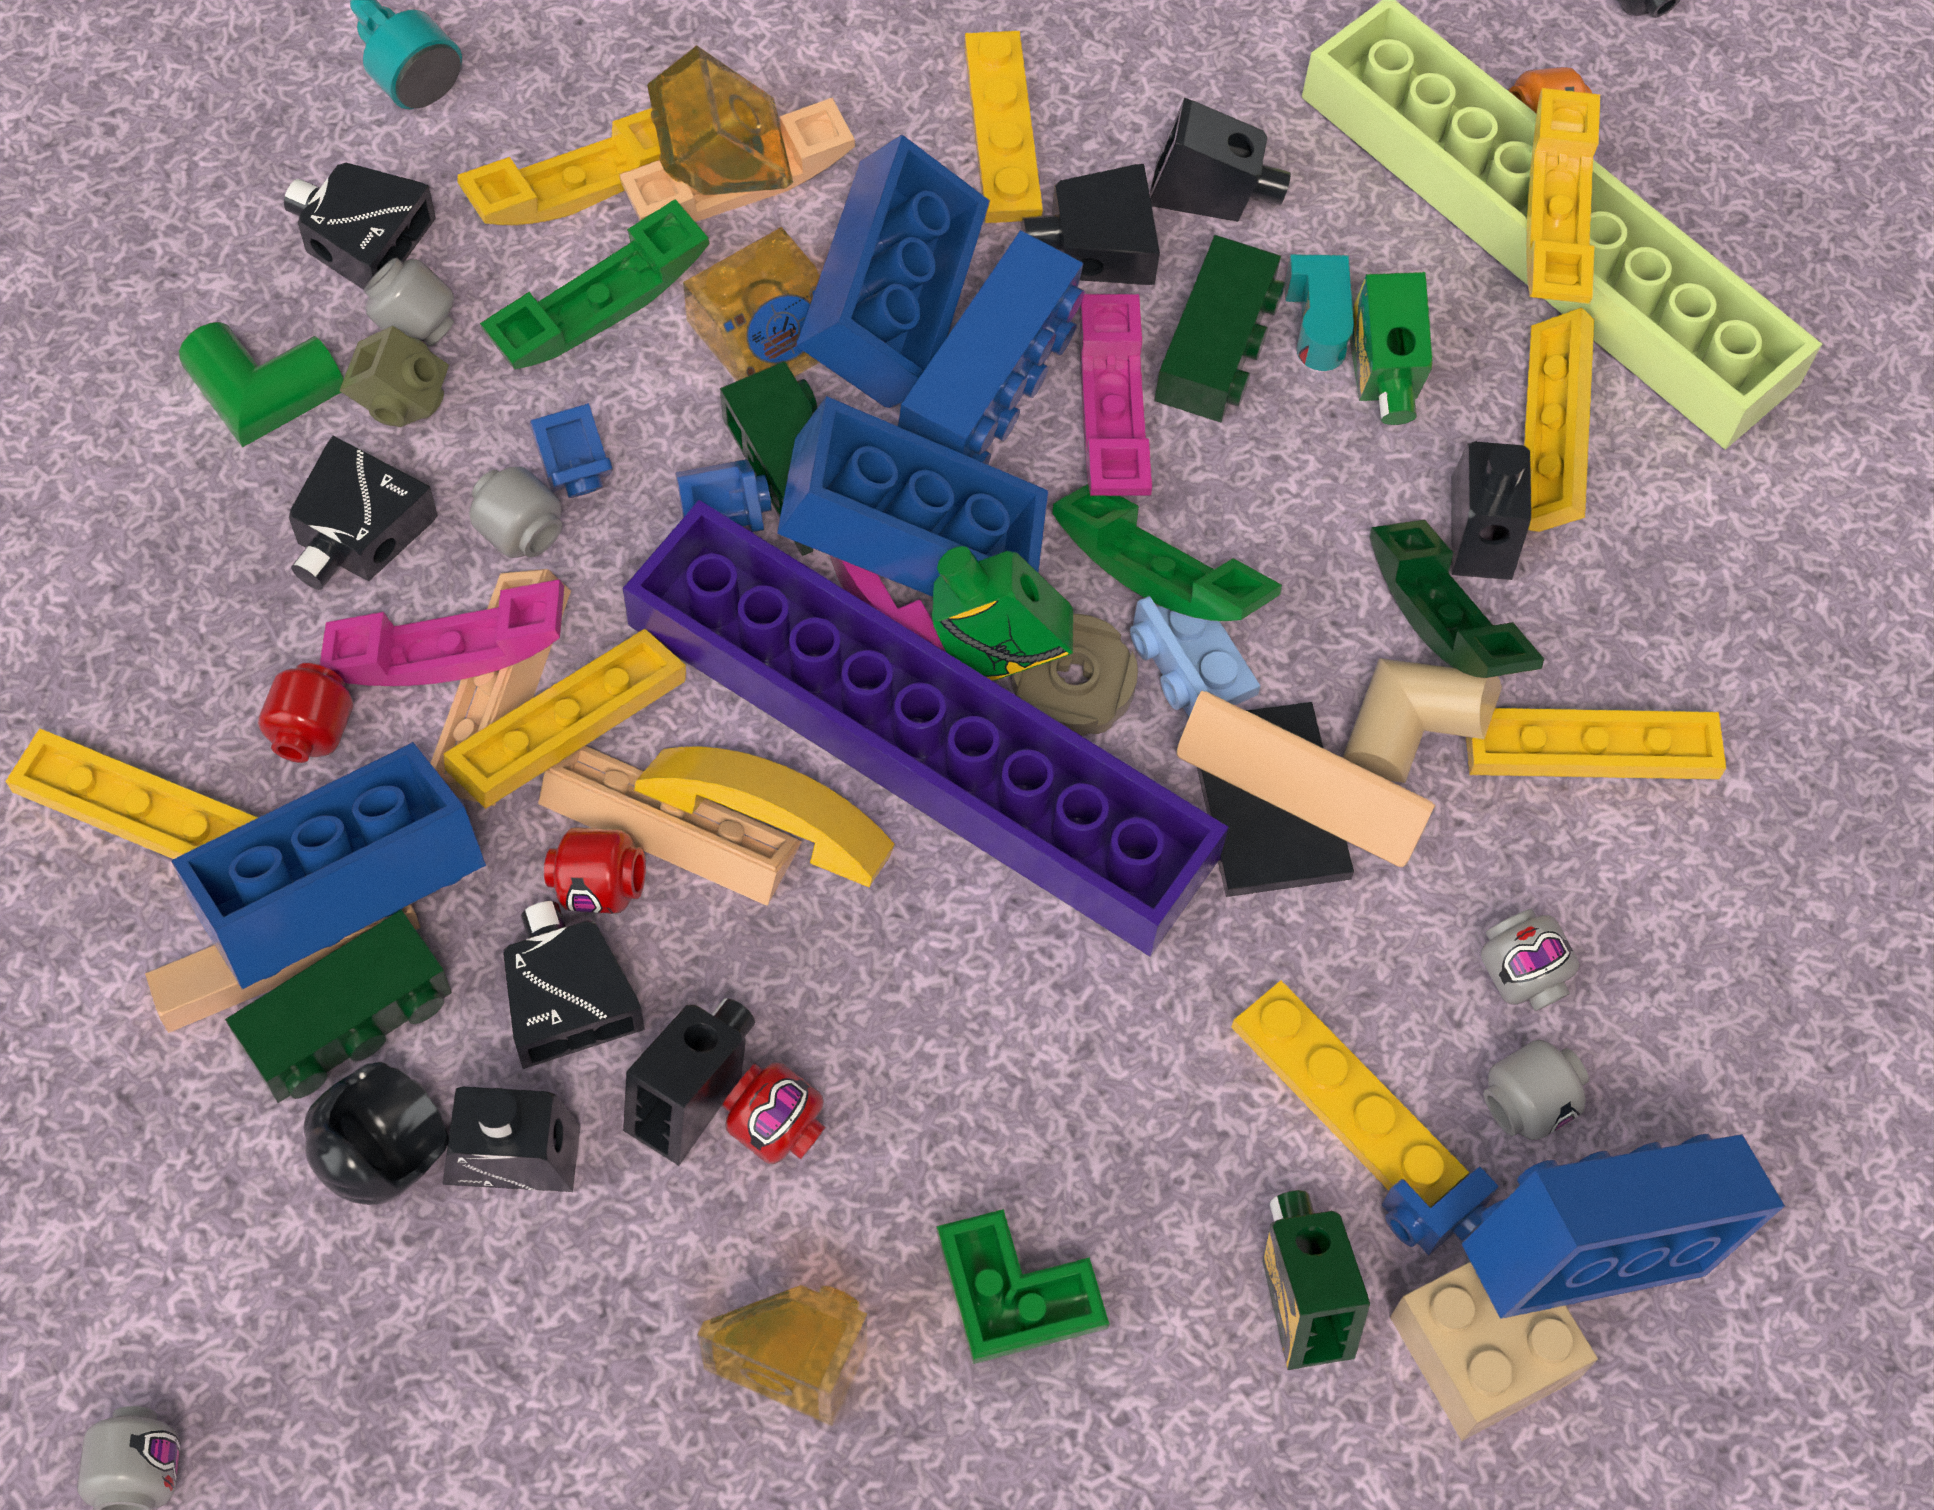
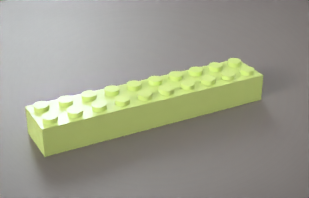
M1381 0L1311 52L1302 98L1528 285L1526 262L1527 210L1537 114L1396 0ZM1593 160L1590 245L1595 246L1593 298L1590 304L1551 299L1545 300L1561 314L1582 307L1594 318L1593 340L1726 450L1801 385L1822 343Z

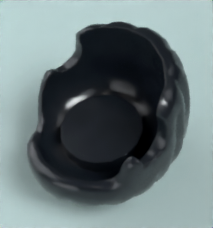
M383 1062L366 1064L331 1086L310 1106L303 1128L306 1139V1159L319 1180L339 1197L363 1205L387 1203L403 1194L419 1181L445 1152L449 1140L441 1113L425 1088L418 1081L411 1079L401 1069Z

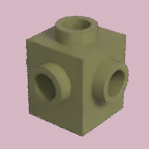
M392 325L357 343L339 391L369 410L370 415L378 422L389 426L403 427L419 419L430 417L438 409L444 397V390L441 387L449 364L430 352L429 348L422 341L407 336Z

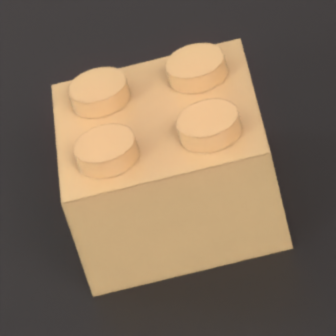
M1471 1262L1406 1294L1390 1316L1461 1441L1579 1380L1598 1360L1566 1306L1500 1319Z

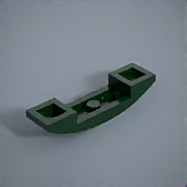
M1426 520L1371 527L1369 538L1390 592L1419 637L1442 660L1465 674L1480 678L1542 669L1545 658L1514 622L1493 625L1449 574L1453 552Z

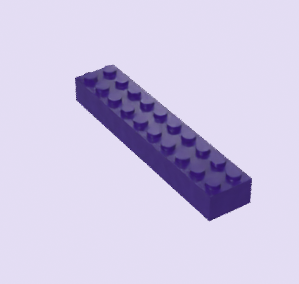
M700 500L696 502L622 588L628 626L638 632L646 629L675 656L1149 957L1152 956L1220 859L1228 826Z

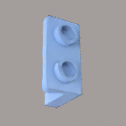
M1150 596L1137 601L1133 626L1130 628L1131 639L1141 658L1145 661L1153 658L1161 671V687L1172 708L1175 710L1183 708L1188 717H1190L1201 690L1207 691L1233 705L1242 703L1259 694V682L1220 621L1194 618L1162 606L1157 607Z

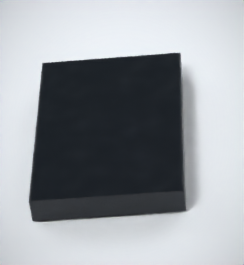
M1312 702L1246 710L1324 749ZM1197 767L1207 814L1229 827L1218 861L1226 897L1352 879L1354 869L1347 841Z

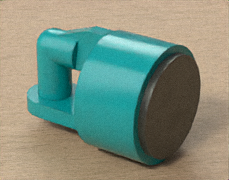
M350 0L351 10L359 20L357 24L358 34L366 44L363 53L364 69L397 106L409 110L423 108L442 98L451 89L460 72L462 63L461 50L427 13L421 10H406L395 14L390 8L382 6L377 0Z

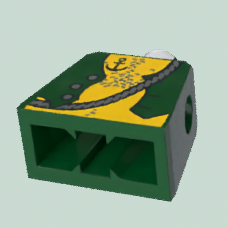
M1295 1190L1282 1193L1270 1202L1274 1222L1269 1226L1262 1262L1287 1370L1355 1359L1368 1315L1370 1300L1342 1217L1335 1211L1314 1213L1309 1193L1306 1191Z

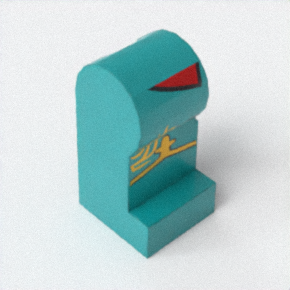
M1291 254L1284 281L1286 282L1285 302H1301L1303 320L1296 347L1298 358L1304 365L1313 370H1333L1339 367L1346 358L1347 343L1352 336L1354 326L1349 255Z

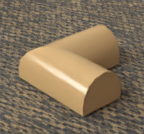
M1379 658L1342 758L1389 781L1405 783L1424 731L1485 739L1502 689L1499 677L1480 678L1465 674L1451 667Z

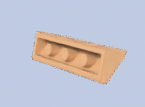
M549 569L500 573L487 609L499 607L500 590L558 580V578ZM563 584L564 599L562 615L564 613L568 598L571 593V590L565 584ZM552 644L517 664L460 681L430 763L457 798L478 802L448 772L445 774L444 753L455 747L456 741H458V745L534 697ZM476 686H477L476 693H475L474 698H473V701H472V703H471L473 694H474L475 689H476Z
M1201 690L1177 747L1176 755L1180 759L1398 867L1407 865L1435 807L1432 801L1207 691Z
M588 746L580 748L544 772L538 801L539 805L591 828L627 832L635 847H640L649 854L764 905L769 904L802 841L706 798L696 809L695 813L689 814L634 791L636 780L644 771Z
M412 904L404 907L402 911L415 930L421 928ZM390 916L343 938L337 944L323 948L282 969L276 975L262 979L243 990L215 945L145 973L159 1018L168 1033L273 990Z

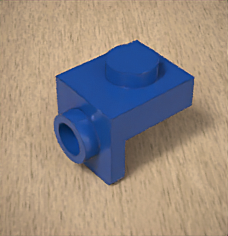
M589 403L530 420V427L552 492L566 488L568 498H574L604 488L601 478L609 476L613 471L610 458H606Z
M747 459L675 472L683 518L696 502L700 500L741 526L748 525L751 532L764 530L761 513L772 511L769 488L765 475L755 476L754 470Z
M1479 1166L1430 1208L1408 1183L1401 1179L1390 1188L1382 1206L1388 1211L1385 1219L1396 1237L1409 1247H1414L1418 1244L1429 1256L1453 1234L1462 1242L1465 1241L1483 1223L1480 1216L1487 1209L1485 1206H1487L1499 1186Z

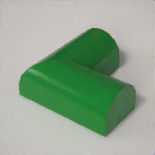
M222 322L208 323L198 327L186 337L179 349V359L183 368L242 448L342 393L339 390L344 380L328 349L316 336L258 366L231 328Z
M1004 1209L937 1226V1236L973 1364L1108 1329L1109 1320L1090 1257L1022 1275Z

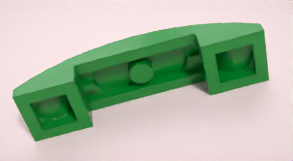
M674 199L627 229L631 243L538 302L530 292L526 293L480 323L481 328L514 370L554 359L652 302L699 258L710 244L708 236L678 201Z
M1087 484L1053 503L1052 514L1072 540L1097 565L1144 598L1150 596L1153 602L1159 606L1204 620L1237 621L1244 619L1281 595L1282 584L1234 558L1213 569L1137 527L1139 506L1122 496H1090Z

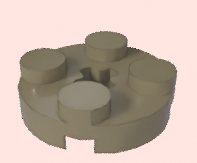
M1073 614V654L1011 675L1012 688L1017 697L1081 736L1090 733L1100 734L1109 730L1114 722L1126 713L1132 703L1138 677L1137 660L1133 651L1130 655L1128 648L1120 641L1121 634L1111 624L1093 616ZM1071 664H1078L1083 666V676L1090 680L1079 685H1071L1066 683L1064 678L1058 676L1057 672H1068Z

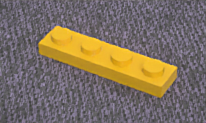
M1020 31L965 33L964 48L981 193L990 200L984 218L985 223L1022 221V217L1042 216L1043 207Z
M1582 307L1531 325L1524 446L1530 450L1531 521L1528 529L1530 531L1541 532L1585 518L1594 318Z
M643 629L445 752V770L487 809L684 683L686 679V665L651 633Z
M1495 708L1485 739L1466 737L1469 775L1720 779L1726 770L1719 712Z
M40 728L5 781L12 793L172 859L258 818Z
M1282 980L1233 1020L1231 1028L1388 1191L1399 1180L1403 1179L1432 1208L1469 1174V1171Z

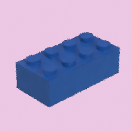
M903 134L859 162L796 346L882 406L891 408L903 402L947 338L990 200Z
M1020 230L902 402L898 427L980 462L989 464L991 453L987 452V449L995 438L1003 442L1008 438L1020 414V409L1016 408V405L1024 394L1030 398L1037 394L1049 369L1044 364L1051 352L1061 356L1075 333L1077 324L1071 320L1076 314L1085 293L1084 290L1078 288L1083 263Z
M826 396L795 438L777 534L933 597L934 581L940 576L937 570L938 561L947 551L954 547H967L978 561L1005 551L1017 552L1039 573L1048 490Z
M414 742L171 860L198 920L242 990L262 979L276 975L282 969L323 948L337 944L343 938L384 917L392 916L417 900L443 887L453 885L463 877L486 866L464 805Z
M1700 1134L1676 1146L1662 1148L1659 1142H1652L1638 1147L1629 1154L1611 1156L1608 1151H1599L1571 1164L1558 1165L1555 1160L1537 1163L1520 1174L1517 1179L1520 1186L1507 1199H1503L1483 1211L1480 1216L1483 1223L1461 1244L1500 1319L1705 1277L1782 1210L1785 1205L1743 1134L1712 1139L1709 1134Z

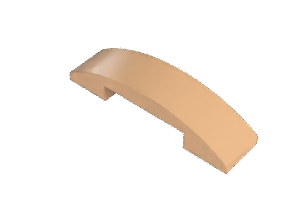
M829 98L780 116L781 131L760 138L764 149L763 162L759 169L748 177L736 179L721 176L713 171L704 159L679 168L672 155L620 174V181L640 221L676 199L690 217L697 222L791 190L841 159L855 147V139L833 98ZM776 170L777 178H767L766 171ZM756 178L759 180V186L756 189H747L745 187L746 180ZM768 179H778L779 186L769 187ZM731 181L734 183L735 189L725 191L719 187V182Z

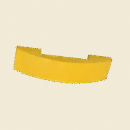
M1542 88L1540 92L1531 158L1527 210L1526 262L1530 297L1590 304L1593 298L1595 246L1590 245L1593 156L1599 144L1600 94Z
M661 104L612 121V135L610 138L521 169L517 168L511 157H507L458 174L457 183L485 224L523 225L545 222L573 215L625 191L620 181V174L672 155L677 162L690 151L691 143L664 105Z
M702 746L662 749L635 783L634 791L689 814H693L704 799L707 798L814 842L815 845L810 860L811 864L866 887H870L880 873L895 845L884 831L865 813L830 788L787 766L739 751Z

